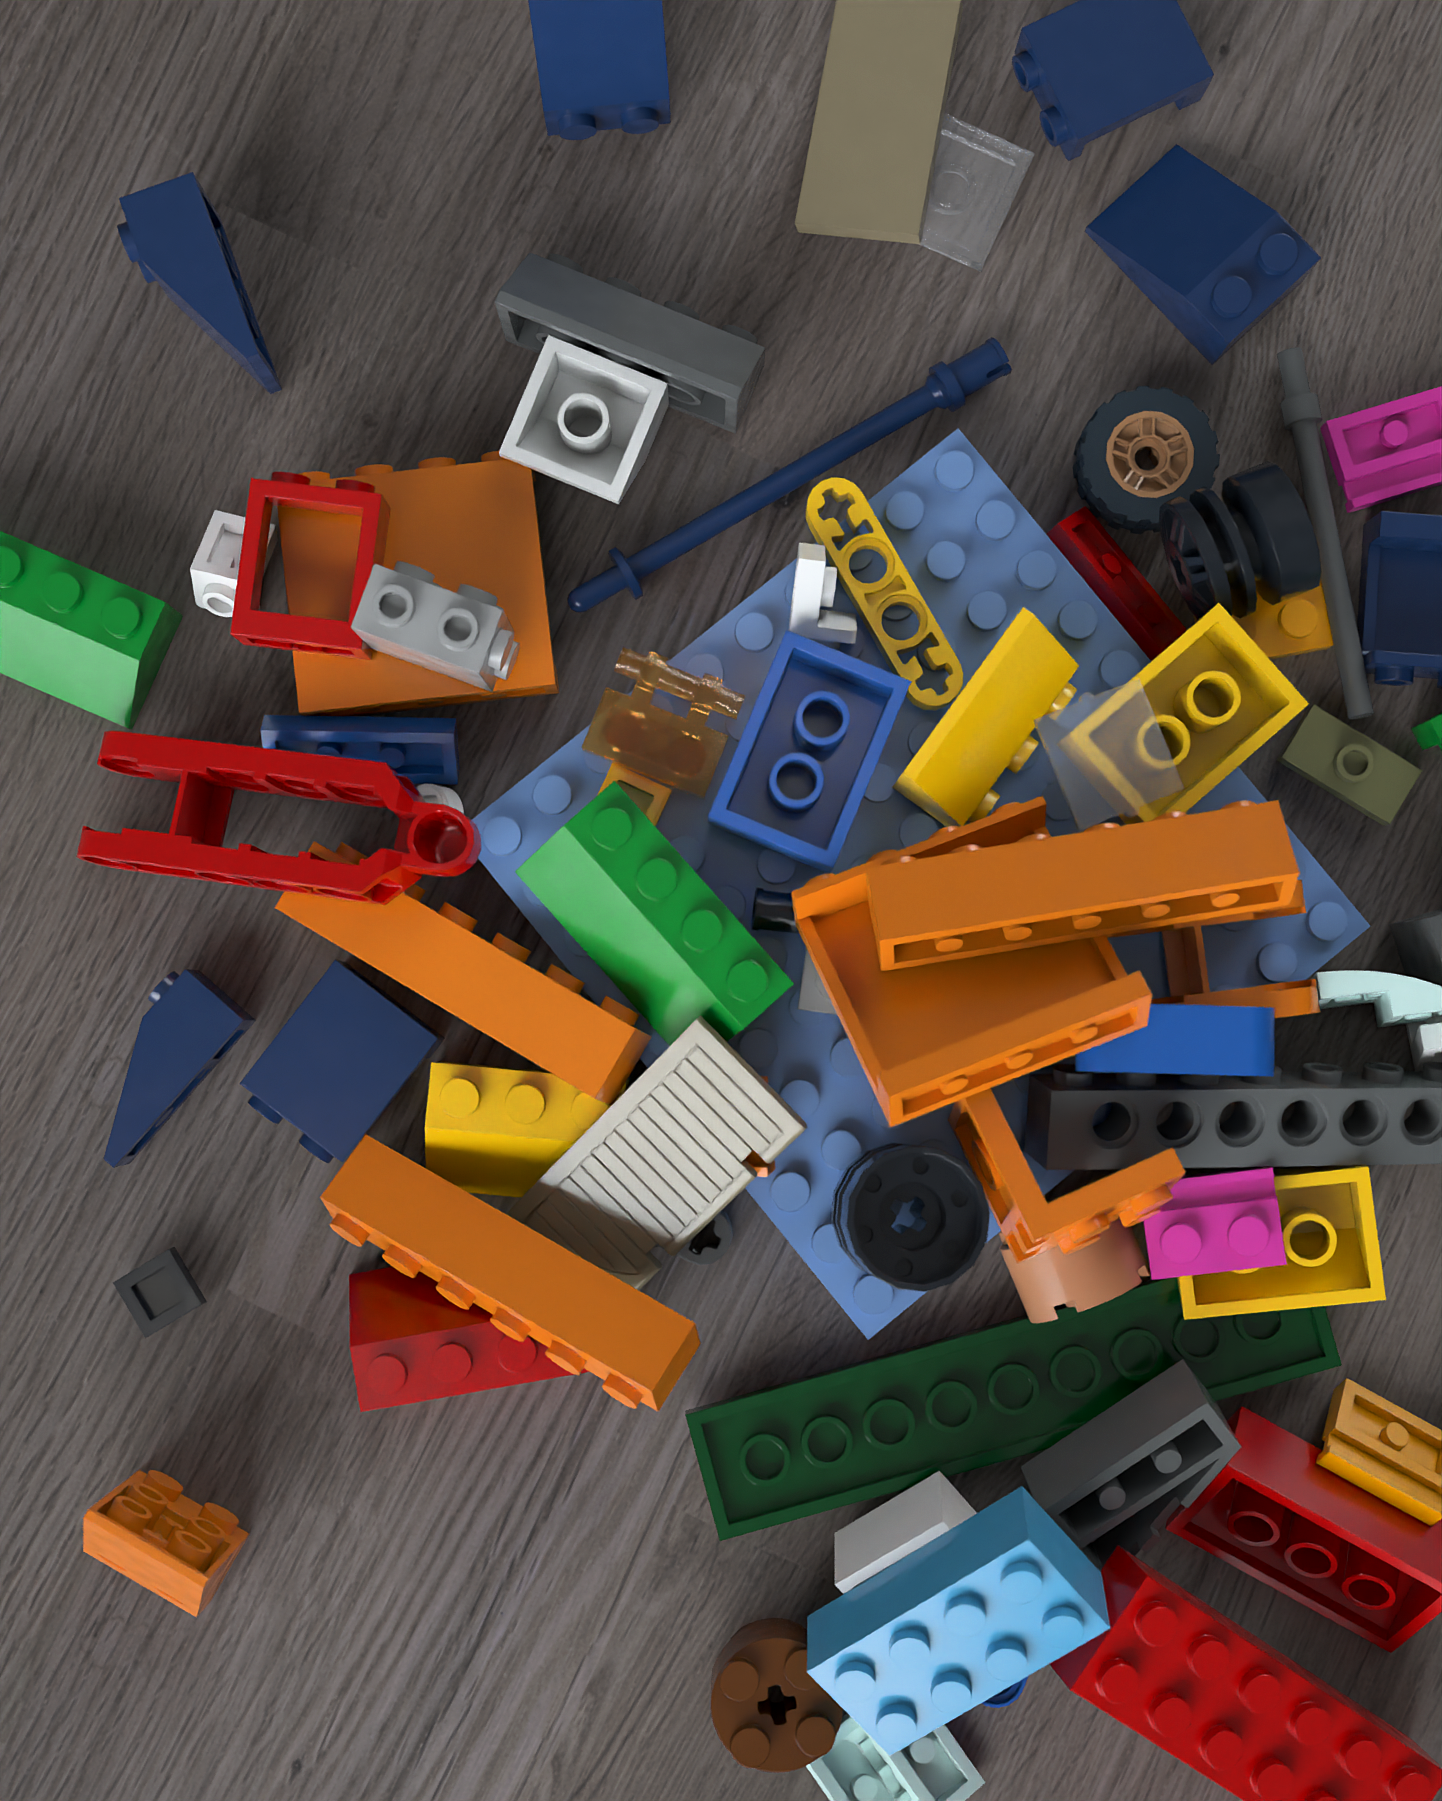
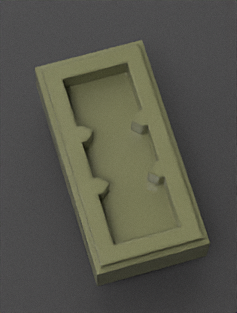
M1314 704L1308 707L1277 758V761L1383 826L1391 824L1422 772L1418 767Z

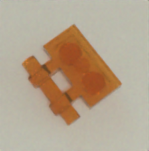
M623 647L614 671L635 679L637 682L631 696L608 687L605 688L581 747L582 751L705 799L729 739V735L706 727L712 710L736 720L746 695L723 687V679L705 673L703 678L670 666L668 665L669 658L650 651L645 656ZM660 689L692 702L687 717L684 718L651 705L657 690Z

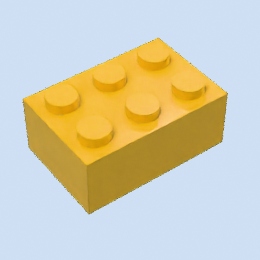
M1218 603L1059 741L1056 746L1126 825L1147 822L1168 812L1178 811L1186 813L1309 703L1223 606Z

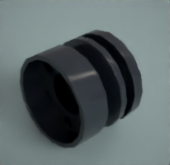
M1266 461L1229 476L1222 483L1221 499L1214 491L1202 487L1190 494L1189 501L1179 496L1165 502L1160 507L1159 526L1169 569L1185 602L1197 620L1218 603L1223 606L1231 617L1232 614L1240 619L1246 617L1256 610L1257 592L1263 600L1271 605H1275L1319 586L1322 573L1321 561L1312 523L1303 501L1291 480L1278 465Z
M890 1143L867 1150L846 1167L833 1192L831 1222L838 1245L856 1267L897 1289L927 1292L954 1283L975 1265L988 1239L990 1210L981 1182L963 1161L939 1148ZM895 1200L905 1203L914 1201L909 1211L916 1219L910 1227L899 1223L892 1227L897 1216L890 1207Z

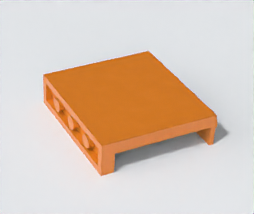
M492 451L483 454L481 462L456 465V460L453 458L437 457L420 461L418 469L393 472V467L390 465L375 464L357 468L355 476L331 479L329 473L320 471L299 473L310 478V485L335 488L336 481L342 479L362 481L375 486V493L382 494L391 508L383 567L394 570L396 561H402L420 567L435 575L433 582L440 585L443 589L457 593L459 585L465 584L498 598L496 605L504 609V613L514 630L513 641L520 643L518 656L509 678L504 680L498 677L493 692L372 649L371 660L293 651L298 708L302 716H362L559 693L557 668L553 657L534 487L536 478L533 469L501 457L499 451ZM277 506L289 615L348 622L362 516Z
M1043 796L1022 804L1019 802L1007 803L994 810L988 817L961 827H944L933 833L925 841L898 851L894 849L881 851L873 855L862 865L838 874L826 873L818 875L809 880L803 887L791 891L796 927L890 1127L1146 1027L1148 1024L1152 993L1140 971L1127 975L1106 935L881 971L868 903L866 867L880 865L884 861L898 856H910L920 859L945 855L965 845H979L988 848L1016 843L1021 838L1033 834L1050 835L1045 826L1047 803Z

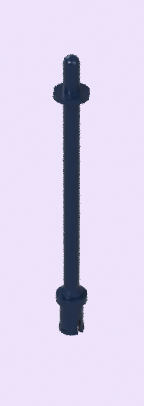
M991 337L982 345L947 365L943 361L938 362L929 368V375L926 377L924 386L632 556L626 558L616 547L609 550L608 554L614 566L573 589L567 598L570 609L578 613L585 612L625 588L637 600L643 596V588L639 580L934 408H948L954 412L963 407L967 396L998 378L1011 373L1012 369L1007 363L1009 359L1004 349L995 338Z

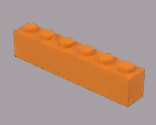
M1242 800L1229 803L1220 810L1190 815L1178 811L1168 812L1155 817L1152 821L1123 826L1116 823H1101L1089 827L1084 832L1055 837L1047 834H1033L1021 838L1016 843L988 848L979 845H965L945 855L920 859L910 856L893 857L880 865L866 867L868 903L881 971H888L1288 906L1291 904L1300 872L1279 801L1256 804L1253 801Z
M315 841L308 850V852H312L327 861L359 865L360 859L369 858L343 842H340L335 852ZM416 884L411 885L386 905L290 892L282 894L275 906L277 910L596 1100L613 1105L652 1037L634 1027L640 1014L605 995L600 1006L581 996L579 993L585 983L552 963L545 974L526 964L525 962L531 951L498 932L490 943L472 932L478 920L447 902L443 903L439 912L423 904L420 900L426 890Z
M366 1134L320 1197L333 1218L329 1224L330 1227L341 1237L359 1247H362L366 1240L385 1250L382 1255L383 1259L392 1267L411 1278H415L419 1271L439 1282L436 1290L442 1296L463 1309L469 1310L473 1303L493 1314L490 1319L491 1323L509 1337L519 1342H524L528 1335L549 1347L545 1352L546 1355L563 1369L579 1375L583 1368L597 1375L605 1380L602 1388L613 1398L628 1407L636 1409L641 1401L659 1412L701 1344L695 1322Z

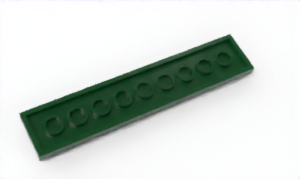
M1177 1277L1151 1279L1142 1282L1122 1295L1081 1312H1077L1075 1307H1066V1304L1055 1306L1054 1309L1059 1318L1056 1320L1031 1323L1028 1315H1023L685 1411V1416L718 1537L722 1541L907 1489L938 1471L945 1477L1048 1449L1182 1359H1184L1215 1401L1342 1366L1325 1306L1184 1320Z

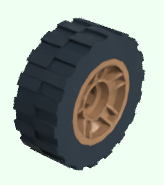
M1148 385L1137 386L1134 391L1127 393L1126 390L1115 394L1109 403L1106 404L1104 402L1095 411L1076 443L1073 454L1076 455V462L1072 469L1073 479L1077 478L1079 485L1077 492L1081 500H1086L1091 507L1089 509L1096 518L1100 516L1108 522V526L1116 530L1120 528L1130 530L1131 534H1142L1144 531L1153 530V533L1160 532L1159 510L1165 502L1179 496L1189 501L1190 494L1202 487L1211 489L1216 478L1213 475L1214 471L1219 467L1220 454L1216 452V445L1218 444L1216 431L1212 432L1208 424L1210 419L1203 410L1200 412L1193 405V400L1186 395L1181 397L1172 393L1173 389L1162 386L1160 389H1149ZM1143 449L1149 450L1148 457L1152 464L1156 466L1152 470H1142L1136 465L1135 456L1139 455Z

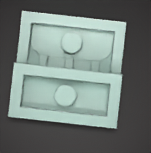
M1354 970L1317 972L1312 977V979H1316L1320 1009L1374 1003L1377 1027L1425 1022L1435 1015L1436 1017L1442 1016V987L1427 981L1393 973Z
M848 1713L842 1717L832 1749L826 1755L819 1757L806 1766L830 1801H965L985 1784V1781L945 1724L889 1756Z

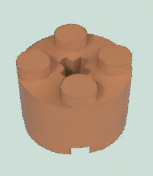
M1119 1218L1110 1222L1111 1226L1099 1233L1101 1237L1099 1240L1080 1250L1064 1255L1060 1246H1056L1019 1264L1016 1263L1003 1233L1000 1231L998 1234L1003 1244L1000 1247V1251L1030 1322L1043 1323L1059 1319L1054 1306L1063 1303L1066 1304V1307H1075L1077 1312L1095 1307L1141 1284L1140 1276H1150L1149 1265L1132 1226L1124 1228Z

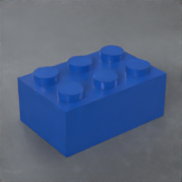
M786 630L708 815V824L816 869L830 873L839 857L911 681Z

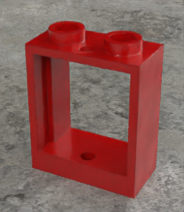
M273 472L271 480L251 478L230 634L243 645L371 660L372 649L356 634L351 625L374 564L382 567L384 564L391 510L382 494L375 493V486L356 480H337L335 488L310 485V478L290 472ZM273 505L362 516L348 622L259 611Z

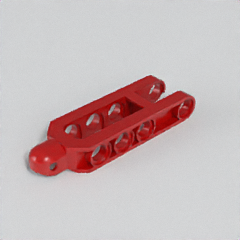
M105 731L97 761L100 767L128 776L180 783L169 834L122 828L121 834L97 831L83 826L76 857L93 864L122 870L386 905L421 879L422 874L441 877L463 874L476 863L481 852V835L477 825L459 810L443 804L427 803L411 779L405 776H397V772L386 762L123 731ZM235 790L387 808L393 811L400 820L394 850L381 848L369 858L360 859L359 865L327 861L312 852L299 851L298 857L270 854L251 844L239 843L238 849L224 848L223 842Z

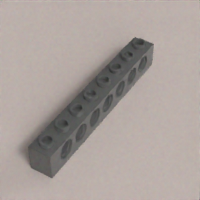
M1370 1062L1363 1064V1072H1343V1068L1327 1063L1303 1064L1302 1072H1282L1280 1067L1274 1066V1077L1125 1072L1094 1073L1075 1071V1064H1059L1053 1066V1074H1029L1024 1151L1046 1170L1126 1169L1171 1148L1174 1149L1183 1168L1442 1164V1062L1424 1063L1422 1071H1404L1398 1065ZM1111 1102V1111L1107 1119L1099 1125L1092 1126L1096 1110L1103 1104ZM1173 1102V1110L1170 1117L1162 1124L1156 1125V1118L1160 1109L1164 1105ZM1234 1102V1111L1230 1118L1224 1123L1219 1124L1222 1110L1228 1104ZM1295 1102L1293 1114L1288 1120L1281 1123L1284 1110L1288 1105ZM1355 1102L1352 1115L1343 1122L1345 1110L1350 1104ZM1414 1102L1412 1113L1404 1120L1407 1108Z

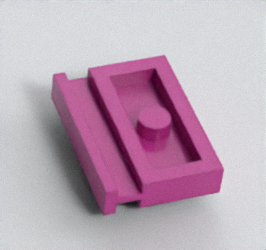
M1442 386L1326 421L1320 427L1338 486H1342L1347 500L1345 504L1347 513L1442 485Z
M1253 1167L1182 1176L1170 1189L1174 1198L1159 1206L1161 1209L1159 1213L1143 1221L1152 1280L1287 1264L1278 1200L1275 1192L1273 1167Z

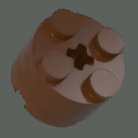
M767 1618L743 1626L730 1638L731 1640L722 1649L712 1668L711 1714L716 1733L725 1748L731 1753L733 1759L745 1768H754L770 1773L790 1772L803 1768L819 1757L826 1755L832 1749L841 1725L843 1708L807 1672V1630L802 1625L789 1619ZM774 1685L781 1686L784 1700L776 1703L771 1702L768 1696V1687Z

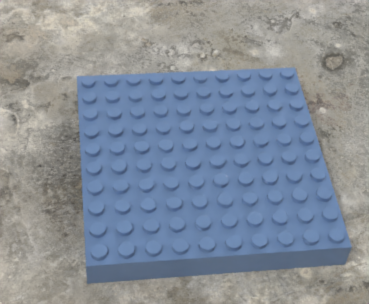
M957 428L867 502L961 664L964 673L963 685L958 695L1023 607L1040 620L1079 665L1068 681L1078 690L1055 721L1044 714L1030 733V736L1036 739L1039 744L1021 769L1014 774L1008 768H1005L993 784L991 789L1001 796L986 817L1007 803L1019 802L1022 804L1043 796L1047 803L1045 826L1052 837L1084 832L1089 827L1101 823L1126 825L1056 744L1148 665L1151 660L959 428ZM845 519L839 524L844 532L843 541L836 542L834 545L838 551H841L854 537L868 534L869 532L865 526H861L853 534ZM863 549L851 556L849 569L856 580L871 584L884 577L886 564L884 558L878 552L871 549ZM796 558L473 818L472 821L477 825L481 835V852L478 859L571 974L585 983L583 989L592 1000L600 1006L605 995L640 1014L634 1027L652 1036L640 1056V1059L649 1068L670 1046L515 871L564 824L598 795L612 762L672 790L656 828L794 983L792 987L746 1028L727 1041L760 1076H768L770 1087L808 1126L775 1159L776 1169L768 1177H756L745 1189L869 1340L926 1292L897 1289L856 1267L838 1245L831 1222L833 1192L846 1167L867 1150L890 1143L939 1148L963 1161L971 1171L972 1169L948 1121L955 1102L890 1127L838 1015L797 1009L806 949L801 935L760 929L759 931L751 930L756 888L791 893V891L803 887L812 878L826 874V872L708 824V815L785 631H789ZM826 558L825 566L831 567L830 563ZM836 576L833 606H820V610L855 614L857 633L855 643L840 642V647L834 650L892 673ZM896 605L890 607L882 615L881 624L883 630L889 637L895 640L909 639L918 631L919 622L917 616L906 606ZM926 638L915 650L898 656L903 664H907L915 656L923 671L921 678L916 682L917 687L921 691L932 688L937 696L945 693L942 684L949 674L944 667L935 671L930 668L923 653L925 649L934 647L930 638ZM905 696L839 857L830 873L838 874L862 865L873 855L881 851L890 849L898 851L925 841L933 833L946 827L892 788V786L956 698L946 707L934 711L923 710L913 705ZM1237 767L1192 806L1186 814L1220 810L1223 806L1236 801L1248 800L1258 804L1267 802V800L1243 771ZM1287 825L1286 828L1300 872L1298 880H1302L1306 913L1201 927L1210 992L1306 980L1370 927L1368 922ZM1161 932L1107 938L1127 975L1140 971L1152 993L1151 999L1170 997ZM1075 1055L991 1087L1043 1196L1074 1170H1046L1024 1151L1029 1074H1053V1066L1075 1064ZM1094 1072V1073H1116V1072ZM1111 1102L1103 1104L1096 1110L1092 1126L1099 1125L1107 1119L1111 1111ZM895 1200L892 1203L890 1209L897 1216L892 1227L898 1223L910 1227L914 1223L916 1218L909 1211L914 1202L913 1200L909 1203ZM990 1207L988 1239L986 1243L1001 1231Z

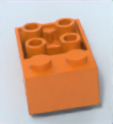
M139 1469L88 1509L83 1518V1551L186 1612L198 1617L211 1602L248 1538L249 1533L237 1527L239 1519L227 1509L209 1502L201 1506L181 1494L183 1491L182 1485L172 1477L156 1470H150L146 1474Z

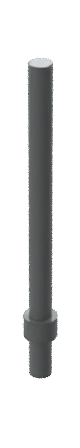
M1289 348L1277 354L1285 400L1280 403L1284 428L1292 430L1308 516L1312 523L1320 552L1322 588L1348 719H1358L1373 715L1374 710L1317 424L1323 419L1318 395L1310 392L1302 348Z

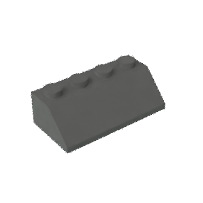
M529 252L499 290L495 299V305L506 341L538 354L541 353L548 335L668 383V407L736 434L765 361L766 348L758 345V339L750 332L733 325H723L721 330L698 321L700 318L698 313L674 301H666L664 306L644 299L641 297L642 293L638 288L624 280L608 277L606 282H602L583 274V268L579 264L558 254H549L546 259Z

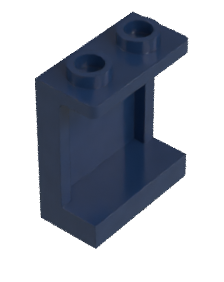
M1177 0L1077 1L1023 27L1016 45L1015 55L1012 57V66L1018 83L1025 92L1032 90L1042 109L1039 115L1040 123L1048 142L1053 147L1060 145L1068 161L1079 157L1088 142L1172 102H1175L1178 110H1181L1200 101L1214 76Z
M1380 511L1363 525L1357 629L1366 674H1374V683L1388 686L1412 685L1414 677L1437 679V688L1442 689V515Z
M335 960L239 1084L253 1094L248 1103L265 1118L275 1124H279L285 1118L304 1134L298 1141L310 1153L326 1163H330L334 1157L343 1163L346 1162L364 1135L368 1134L421 1063L433 1055L445 1038L346 961Z

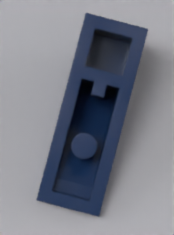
M185 969L181 975L175 971L171 972L154 988L148 997V1000L154 1005L141 1020L104 1160L113 1168L130 1164L256 1021L199 970Z

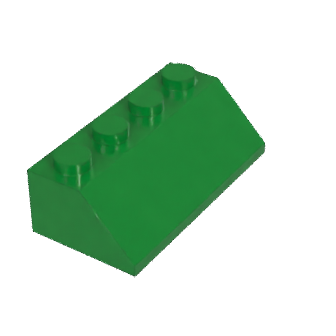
M0 531V673L132 730L183 615L160 599Z
M615 780L564 824L515 871L669 1046L700 1016L727 1042L746 1028L794 985L791 979Z

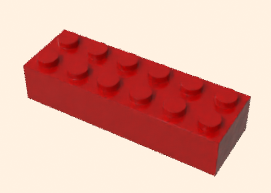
M1120 1546L1116 1547L1100 1571L1110 1629L1049 1663L1069 1690L1243 1801H1432L1442 1786V1767L1410 1737Z

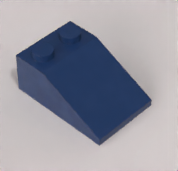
M528 0L548 136L560 135L561 138L567 140H583L594 136L600 130L620 128L626 133L643 134L654 131L660 124L671 123L662 0Z
M1177 144L1085 229V232L1211 365L1220 359L1299 286L1321 259L1276 210Z
M191 172L119 198L127 222L117 225L118 232L131 262H138L147 283L157 281L170 300L270 394L282 390L221 218L194 173Z

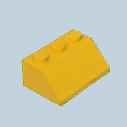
M1024 607L1021 609L892 786V788L946 827H961L967 821L972 823L988 815L1001 796L991 789L993 784L1005 768H1008L1014 774L1021 769L1039 744L1036 739L1030 736V733L1044 714L1055 721L1078 690L1068 681L1079 665L1033 613Z
M443 1061L431 1062L425 1120L426 1169L468 1193L522 1198L612 1105L592 1098L549 1071ZM629 1079L625 1082L614 1103L628 1089Z
M1366 1165L1274 1169V1185L1278 1200L1287 1264L1177 1277L1184 1320L1386 1300L1369 1167Z

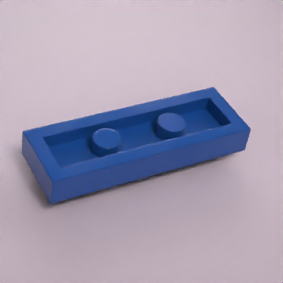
M264 715L260 730L263 748L386 762L397 772V776L408 777L413 784L458 785L460 764L456 718Z

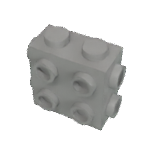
M396 561L394 570L374 564L351 628L371 649L493 692L498 677L504 680L509 678L518 656L520 643L513 641L514 630L504 613V609L496 605L498 600L496 596L465 584L459 585L457 593L443 589L440 585L433 582L435 575L420 567L402 561Z

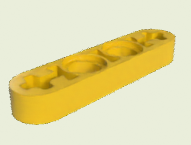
M832 477L821 481L812 489L807 500L806 520L809 529L818 544L825 546L828 562L831 567H837V577L891 672L911 681L905 696L913 705L923 710L935 711L946 707L956 698L963 685L964 673L957 656L862 491L855 483L845 478ZM829 495L837 503L843 502L846 499L851 503L845 517L853 534L861 526H865L869 532L868 534L854 537L841 551H838L834 545L836 542L843 541L844 532L839 523L833 517L823 521L819 516L824 510V497ZM863 549H871L878 552L884 558L886 564L884 577L871 584L856 580L849 569L851 556ZM896 605L910 608L916 614L919 622L917 633L906 640H895L889 637L881 624L882 615L888 608ZM926 638H930L934 647L925 649L923 653L930 668L935 671L944 667L949 674L942 684L945 693L937 696L932 688L921 691L917 687L916 682L921 678L923 671L915 656L907 664H903L898 656L915 650Z

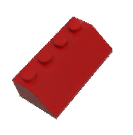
M392 1266L349 1274L350 1352L360 1412L575 1375L557 1365L546 1355L545 1352L549 1347L529 1335L524 1342H519L509 1337L491 1323L490 1319L493 1314L474 1303L469 1310L455 1305L436 1290L439 1282L420 1271L415 1278L401 1273ZM585 1368L581 1371V1373L590 1372Z
M1243 1406L1227 1420L1241 1448L1188 1508L1180 1504L1166 1522L1165 1529L1390 1653L1395 1651L1442 1612V1519L1431 1527L1316 1463L1317 1456L1323 1451L1322 1449L1315 1447Z

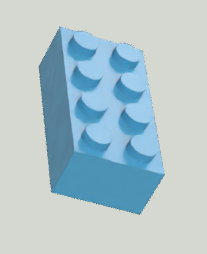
M1021 1486L810 1614L807 1618V1672L891 1756L1110 1629L1102 1574Z

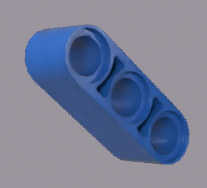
M1150 1004L1146 1027L1075 1054V1071L1274 1077L1275 1008Z

